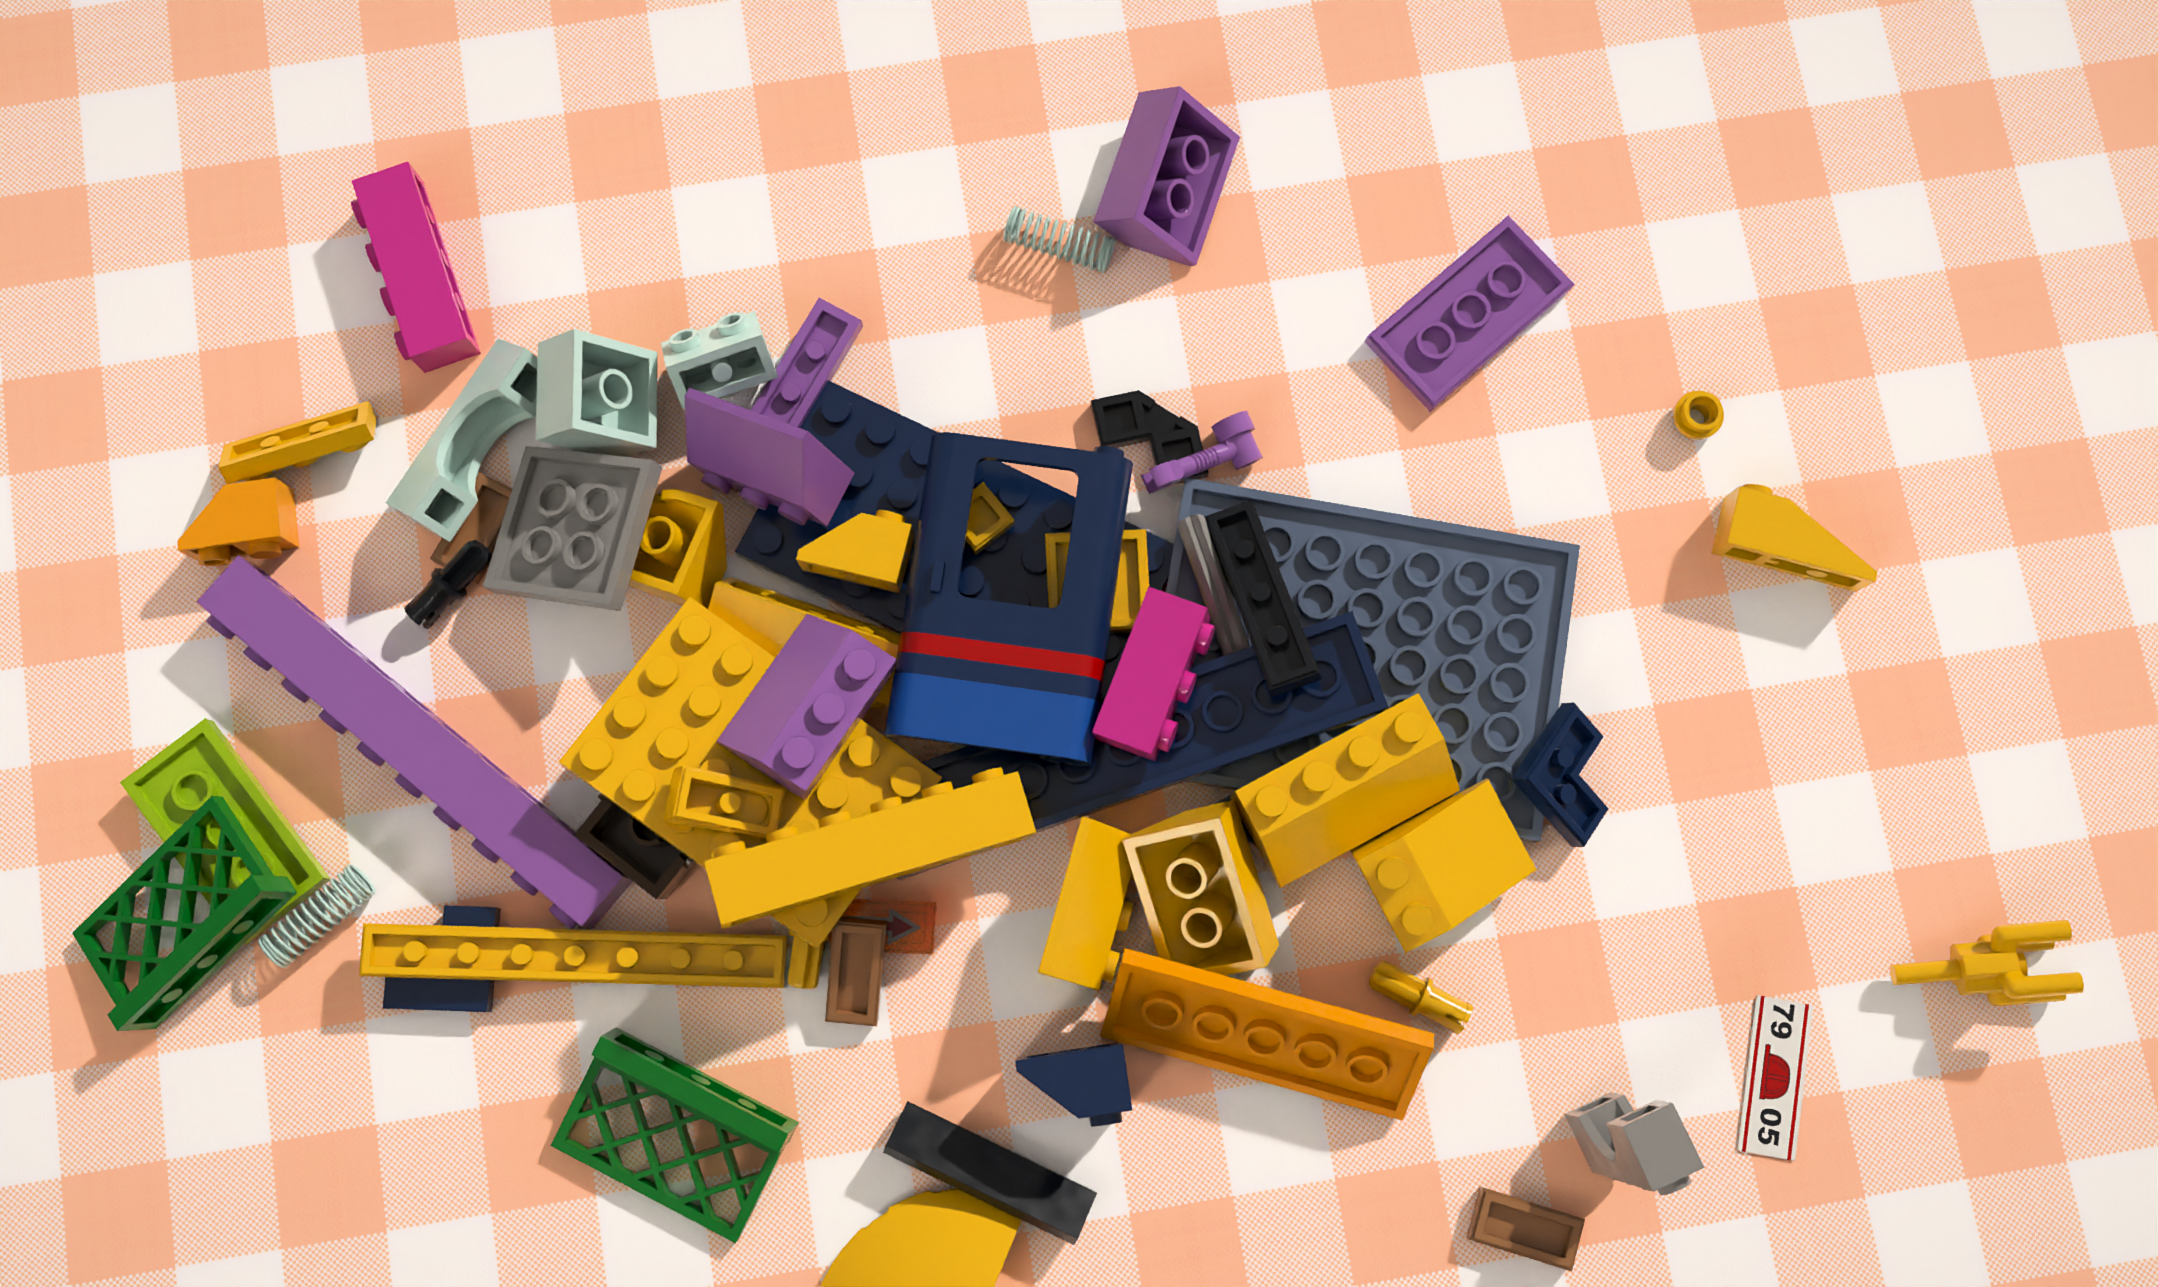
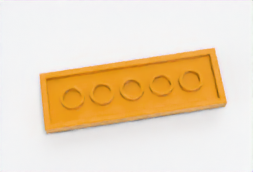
M1125 948L1100 1037L1402 1121L1434 1049V1033L1127 948Z

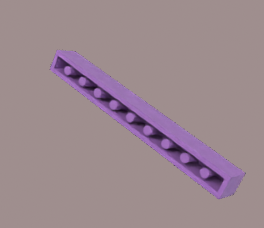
M238 555L196 601L211 614L206 619V622L213 629L230 640L236 635L246 643L248 647L243 653L251 661L266 671L274 667L286 678L280 684L289 693L304 703L311 698L322 707L323 710L318 716L327 725L342 735L349 730L360 739L361 742L356 747L359 752L380 767L385 761L399 772L398 776L394 779L397 784L418 799L423 794L438 805L433 810L435 816L455 831H458L463 826L475 836L476 839L471 845L481 855L493 863H496L501 858L515 871L510 878L530 895L535 896L540 891L554 904L549 908V911L566 926L573 929L579 924L582 927L594 928L633 882L574 835L576 833L575 830L256 564Z

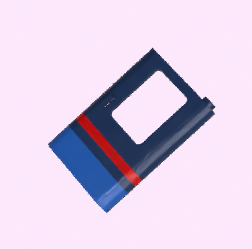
M939 432L932 435L884 736L909 737L1039 755V758L1066 765H1091L1095 736L1092 731L1099 713L1133 467L1132 461L1124 457L1123 450L1110 446H1097L1094 448V451L951 432ZM984 460L1071 471L1078 477L1060 604L1055 608H1042L962 596L958 591L976 469L978 464Z

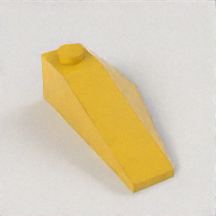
M679 489L662 490V494L654 495L628 586L681 606L691 597L708 609L714 585L723 579L727 570L723 505L718 501Z

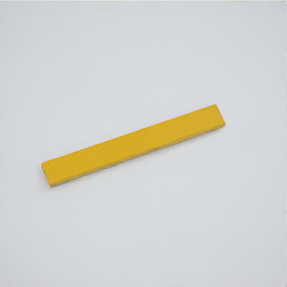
M363 923L359 976L785 988L787 936Z

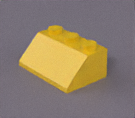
M1235 800L1184 811L1122 839L1159 958L1221 975L1267 967L1279 946V942Z
M1081 817L1038 970L1039 974L1098 991L1102 981L1112 983L1120 955L1119 952L1111 950L1115 931L1118 930L1126 933L1134 902L1124 900L1129 881H1135L1122 839L1130 835V833L1090 818Z

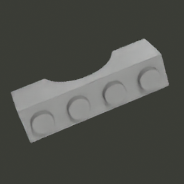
M1610 1092L1564 1114L1592 1173L1633 1185L1651 1192L1658 1190L1659 1195L1663 1196L1687 1187L1692 1182L1689 1175L1705 1168L1672 1102L1655 1100L1634 1110L1624 1094Z

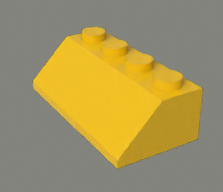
M1419 693L1241 787L1234 791L1230 799L1235 800L1244 825L1278 887L1281 888L1460 791L1445 739Z

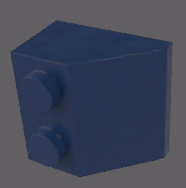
M1120 1042L1017 1057L1015 1060L1016 1071L1078 1119L1089 1117L1091 1127L1123 1122L1121 1112L1133 1110L1123 1044Z

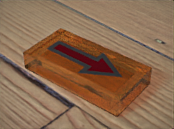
M854 899L843 914V917L887 921L885 953L934 955L937 916L936 902ZM831 931V937H830V950H831V943H832V931Z

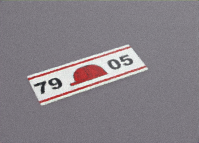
M1760 995L1756 996L1737 1147L1739 1151L1795 1161L1813 1015L1812 1005Z

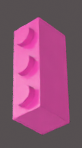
M1148 587L1092 731L1098 741L1156 762L1160 750L1169 751L1178 728V722L1172 720L1179 701L1183 703L1188 702L1196 682L1197 674L1190 672L1197 653L1202 655L1207 653L1214 635L1215 626L1209 624L1210 615L1208 607Z

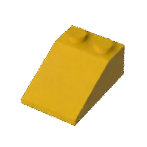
M1487 778L1350 850L1405 953L1455 928L1536 871L1529 854Z

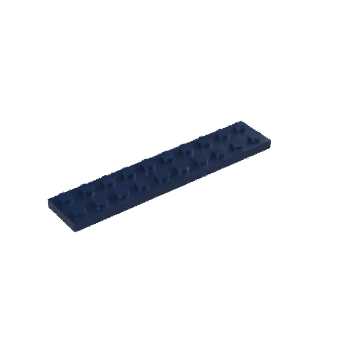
M1353 611L1303 628L1318 666L1321 680L1271 697L1253 646L1192 667L1190 672L1197 674L1193 691L1187 703L1178 702L1172 718L1173 721L1178 722L1175 738L1168 752L1160 750L1156 762L1100 742L1095 737L1090 766L1054 763L1039 758V755L966 746L921 763L942 777L940 783L952 782L953 789L973 784V775L989 769L1002 767L1004 775L1018 771L1036 833L1081 818L1082 816L1096 813L1380 714L1388 709V704ZM1105 698L1100 699L1099 713ZM945 863L915 873L898 877L897 879L903 880L949 863Z

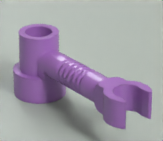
M1247 410L1226 417L1211 426L1218 442L1217 445L1178 460L1159 464L1150 468V472L1141 475L1148 493L1157 492L1182 479L1228 461H1232L1235 469L1239 470L1261 460L1263 457L1252 435L1255 427Z

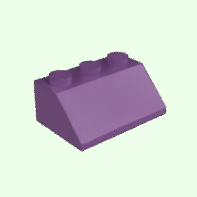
M1181 86L1139 92L1093 222L1125 246L1184 265L1196 266L1240 136Z
M688 389L684 396L687 462L704 474L701 479L703 484L724 495H728L731 489L740 492L739 497L742 500L762 510H766L769 504L779 507L777 510L779 514L797 524L805 525L807 520L810 519L828 526L855 474L848 466L804 429L695 389Z
M806 614L720 735L717 743L805 801L892 676L896 659L853 630Z

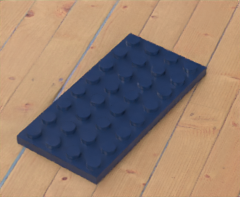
M828 380L800 427L812 434L855 473L828 526L810 519L807 520L805 525L797 524L777 512L779 507L769 504L766 510L759 508L756 510L735 553L744 560L900 634L931 437L939 432ZM984 460L977 466L973 489L984 482L1014 518L1015 525L977 555L965 542L958 591L962 596L1048 608L1045 534L1071 532L1076 497L1002 462ZM877 510L891 511L906 518L905 523L912 525L915 538L900 593L803 571L796 560L798 549L860 513L875 516ZM1125 521L1124 530L1142 529ZM1146 531L1149 587L1162 591L1168 579L1174 544ZM1109 633L1100 699L1105 698L1130 633Z

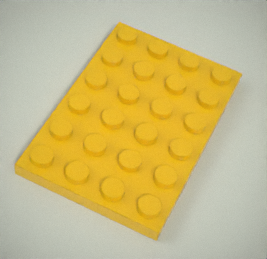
M689 597L558 762L565 769L704 869H706L704 861L714 858L712 850L739 841H744L746 849L765 844L767 840L763 838L664 821V813L673 771L682 765L781 786L717 743L720 735L775 657L696 600ZM861 719L805 801L789 790H785L778 830L797 826L800 834L820 828L818 820L835 813L849 811L851 819L870 814L871 804L892 797L900 796L902 804L923 798L921 790L939 784L942 777ZM862 888L769 916L818 950Z

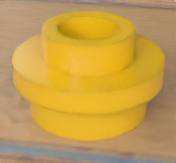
M1691 391L1677 401L1673 410V420L1677 429L1684 436L1690 439L1703 440L1711 437L1721 428L1724 421V410L1720 400L1715 395L1705 391ZM1690 410L1700 411L1704 417V422L1701 424L1696 423L1690 417Z

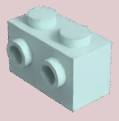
M755 311L746 314L741 312L730 313L720 318L714 325L699 330L693 328L683 329L674 333L669 340L661 342L665 368L683 410H685L684 396L689 388L721 398L778 378L769 347Z

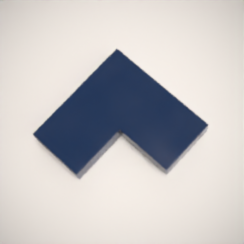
M1574 702L1562 703L1512 777V781L1571 847H1585L1609 808L1579 774L1604 736Z
M444 905L442 926L499 927L501 908ZM385 977L382 1009L492 1012L495 980Z

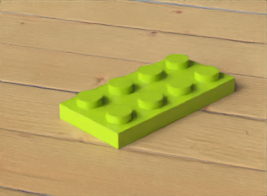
M204 718L120 782L163 842L211 796L223 797L273 875L289 879L297 894L244 945H247L312 895L315 890H318L323 884L330 881L329 875L212 720ZM215 818L206 826L203 848L218 849L221 827ZM179 852L175 859L184 870L186 853ZM202 854L198 885L213 887L217 855ZM232 857L229 888L237 889L251 873L240 857ZM200 892L210 905L212 893Z

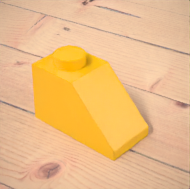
M877 510L875 516L860 513L798 549L796 560L803 571L900 593L915 535L912 525L905 523L906 518L900 514L886 510Z

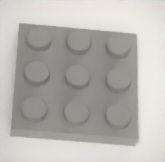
M525 446L483 587L496 594L621 611L662 467L651 459Z

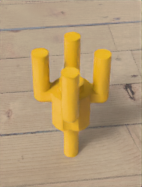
M2068 920L1999 925L1992 930L1991 934L1980 936L1977 942L1952 944L1950 946V960L1893 964L1890 966L1891 980L1894 985L1952 981L1957 987L1959 995L1987 994L1988 1001L1994 1006L2059 1002L2066 1000V994H2078L2084 991L2083 978L2079 972L2027 976L2028 967L2023 952L2053 950L2055 942L2070 941L2072 939V929Z

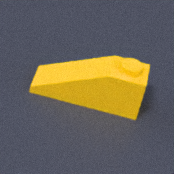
M1745 484L1737 487L1723 498L1711 554L1854 592L1876 582L1878 572L1790 499L1773 495L1771 488L1759 484Z

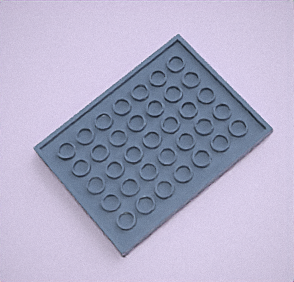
M1185 478L1166 593L1205 606L1178 530L1179 521L1197 514H1202L1205 517L1252 500L1302 628L1353 611L1388 704V709L1419 693L1445 739L1460 791L1444 800L1487 778L1519 838L1522 841L1540 842L1544 815L1512 781V777L1559 708L1580 545ZM1237 607V610H1238V613H1239L1241 622H1242V624H1243V627H1244V630H1245L1247 639H1248L1249 644H1250V647H1251L1252 644H1251L1250 638H1249V636H1248V633H1247V631H1246V628H1245V625H1244V623H1243L1242 617H1241V615H1240L1239 609H1238V607ZM1215 632L1205 655L1197 653L1192 667L1223 656ZM1374 716L1185 782L1236 791Z

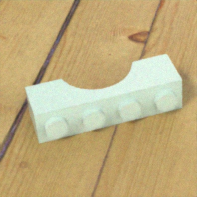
M498 338L385 503L424 529L451 542L478 502L475 491L476 477L479 467L491 446L510 427L520 421L536 416L537 356L522 346Z

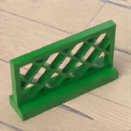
M211 796L72 934L116 1005L107 1014L117 1031L157 1029L296 895L297 891L287 877L273 875L225 799L220 796ZM215 818L221 827L218 849L203 848L206 826ZM179 852L186 853L182 884L168 883L171 860ZM202 854L217 855L213 887L198 885ZM232 857H240L251 873L237 889L229 888ZM143 887H151L147 918L133 917L136 894ZM167 889L181 890L177 921L163 920ZM197 892L212 893L209 916L202 923H194ZM108 921H116L112 952L105 951L96 936V933ZM132 923L146 924L142 955L128 954ZM162 926L176 927L174 949L167 957H158ZM127 960L141 962L138 985L131 992L124 982Z
M617 1027L601 1035L591 1054L594 1058L550 1146L720 1236L737 1243L799 1122ZM603 1068L621 1076L627 1093L626 1097L603 1104L597 1086V1081ZM635 1084L645 1088L646 1090L637 1092ZM656 1094L668 1101L673 1120L649 1128L640 1099ZM590 1098L593 1108L583 1110ZM630 1103L639 1132L614 1139L606 1111ZM681 1108L687 1110L692 1114L688 1116H683ZM595 1115L604 1143L588 1148L569 1138L579 1119ZM704 1119L714 1125L720 1144L695 1152L686 1124ZM676 1127L685 1156L660 1163L652 1135ZM727 1132L738 1138L730 1141ZM641 1139L650 1167L633 1172L623 1166L617 1146ZM750 1143L769 1153L760 1171L741 1177L732 1148ZM606 1150L609 1158L599 1154V1152ZM723 1152L732 1180L707 1188L698 1160ZM688 1163L696 1191L679 1196L669 1190L663 1171ZM653 1175L655 1183L645 1177ZM755 1181L747 1195L744 1184ZM731 1188L735 1189L741 1210L734 1224L715 1215L710 1195ZM699 1199L702 1207L692 1203L691 1201Z

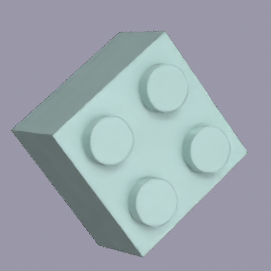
M572 329L539 342L537 357L536 441L589 453L629 457L657 448L658 352L578 329Z

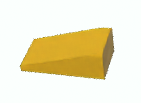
M682 765L675 768L672 774L664 821L766 839V834L778 830L786 787Z

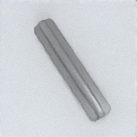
M1197 514L1179 521L1178 530L1204 604L1208 607L1211 624L1215 626L1214 632L1222 655L1225 656L1250 647L1205 517L1202 514Z

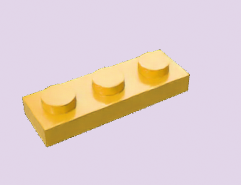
M366 401L230 442L223 446L218 469L225 482L231 484L241 480H260L267 477L272 471L290 465L294 467L308 466L316 462L321 456L340 450L346 453L354 452L374 440L377 417L370 402Z

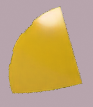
M948 1189L938 1192L928 1190L890 1206L887 1212L873 1220L867 1227H862L858 1230L833 1261L820 1286L994 1287L1021 1220L959 1189Z

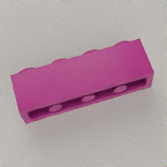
M407 161L351 180L357 199L351 201V207L362 229L367 228L371 243L365 244L366 253L374 270L377 273H382L386 286L380 288L379 291L389 315H396L400 331L394 332V338L402 357L406 361L411 359L424 373L481 354L421 177Z

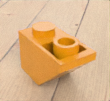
M275 477L224 485L178 539V551L197 560L202 566H222L231 563V557L238 555H249V557L255 559H270L281 556V550L299 547L294 490Z

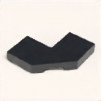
M1139 390L1091 400V410L1100 446L1119 448L1149 441L1155 466L1172 460H1178L1203 450L1198 426L1182 416L1178 417L1155 403L1156 400ZM1207 469L1187 478H1207L1209 471ZM1182 479L1181 481L1175 484L1184 483L1185 479Z

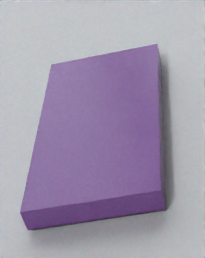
M1508 215L1372 331L1364 342L1431 412L1564 297L1575 284Z

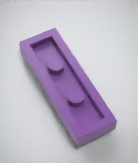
M819 297L776 368L778 378L767 382L751 410L800 428L828 380H832L863 328L862 320Z

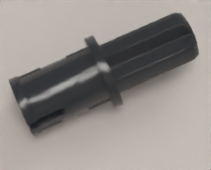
M478 540L469 541L443 569L435 568L431 573L432 579L428 582L427 586L404 607L409 618L420 626L422 624L423 628L430 629L440 615L456 599L462 600L467 595L465 588L491 561L492 553Z

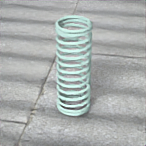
M1017 205L1013 206L1006 222L1003 235L1004 242L1011 244L1015 241L1017 247L1023 243L1025 249L1031 246L1033 252L1040 248L1041 254H1045L1048 251L1049 257L1054 256L1056 253L1058 260L1064 256L1066 262H1069L1073 257L1074 265H1077L1081 260L1082 268L1086 267L1089 263L1090 270L1095 269L1097 266L1098 273L1101 272L1103 274L1106 272L1113 253L1115 237L1104 236L1101 248L1093 264L1100 233H1096L1093 245L1085 261L1086 250L1092 231L1091 229L1088 230L1085 242L1077 258L1078 246L1083 233V227H1080L1074 247L1068 257L1075 225H1071L1066 244L1060 254L1067 222H1063L1058 241L1052 251L1053 239L1059 220L1056 219L1050 238L1043 250L1045 235L1051 220L1050 216L1045 220L1042 235L1035 247L1042 214L1038 215L1034 232L1027 244L1028 232L1033 221L1034 211L1030 212L1025 232L1019 241L1020 229L1025 218L1026 209H1021Z
M347 864V867L343 868L344 874L341 872L337 873L340 882L358 898L359 903L353 901L347 890L336 879L330 878V884L334 890L330 886L323 884L322 889L325 894L315 890V896L319 902L313 897H308L309 905L300 903L303 913L298 909H293L294 917L291 915L285 916L287 924L283 921H278L279 929L275 927L270 928L272 936L263 933L258 938V944L264 954L277 966L287 968L288 965H291V962L296 960V955H303L304 949L311 948V943H317L319 937H325L326 931L333 930V925H339L341 919H347L348 912L354 913L355 906H362L363 900L372 898L376 890L361 870L354 865ZM338 894H339L344 900H346L348 903H350L352 909H349V908H347V907L345 906L344 902H343L342 899L338 896ZM333 903L344 911V916L338 913ZM325 908L336 916L337 922L331 919ZM319 916L329 923V928L324 926ZM311 921L322 929V934L316 931ZM305 929L315 936V940L309 938ZM297 934L307 941V946L302 944ZM291 942L300 948V952L295 951ZM287 951L292 953L293 958L290 957Z

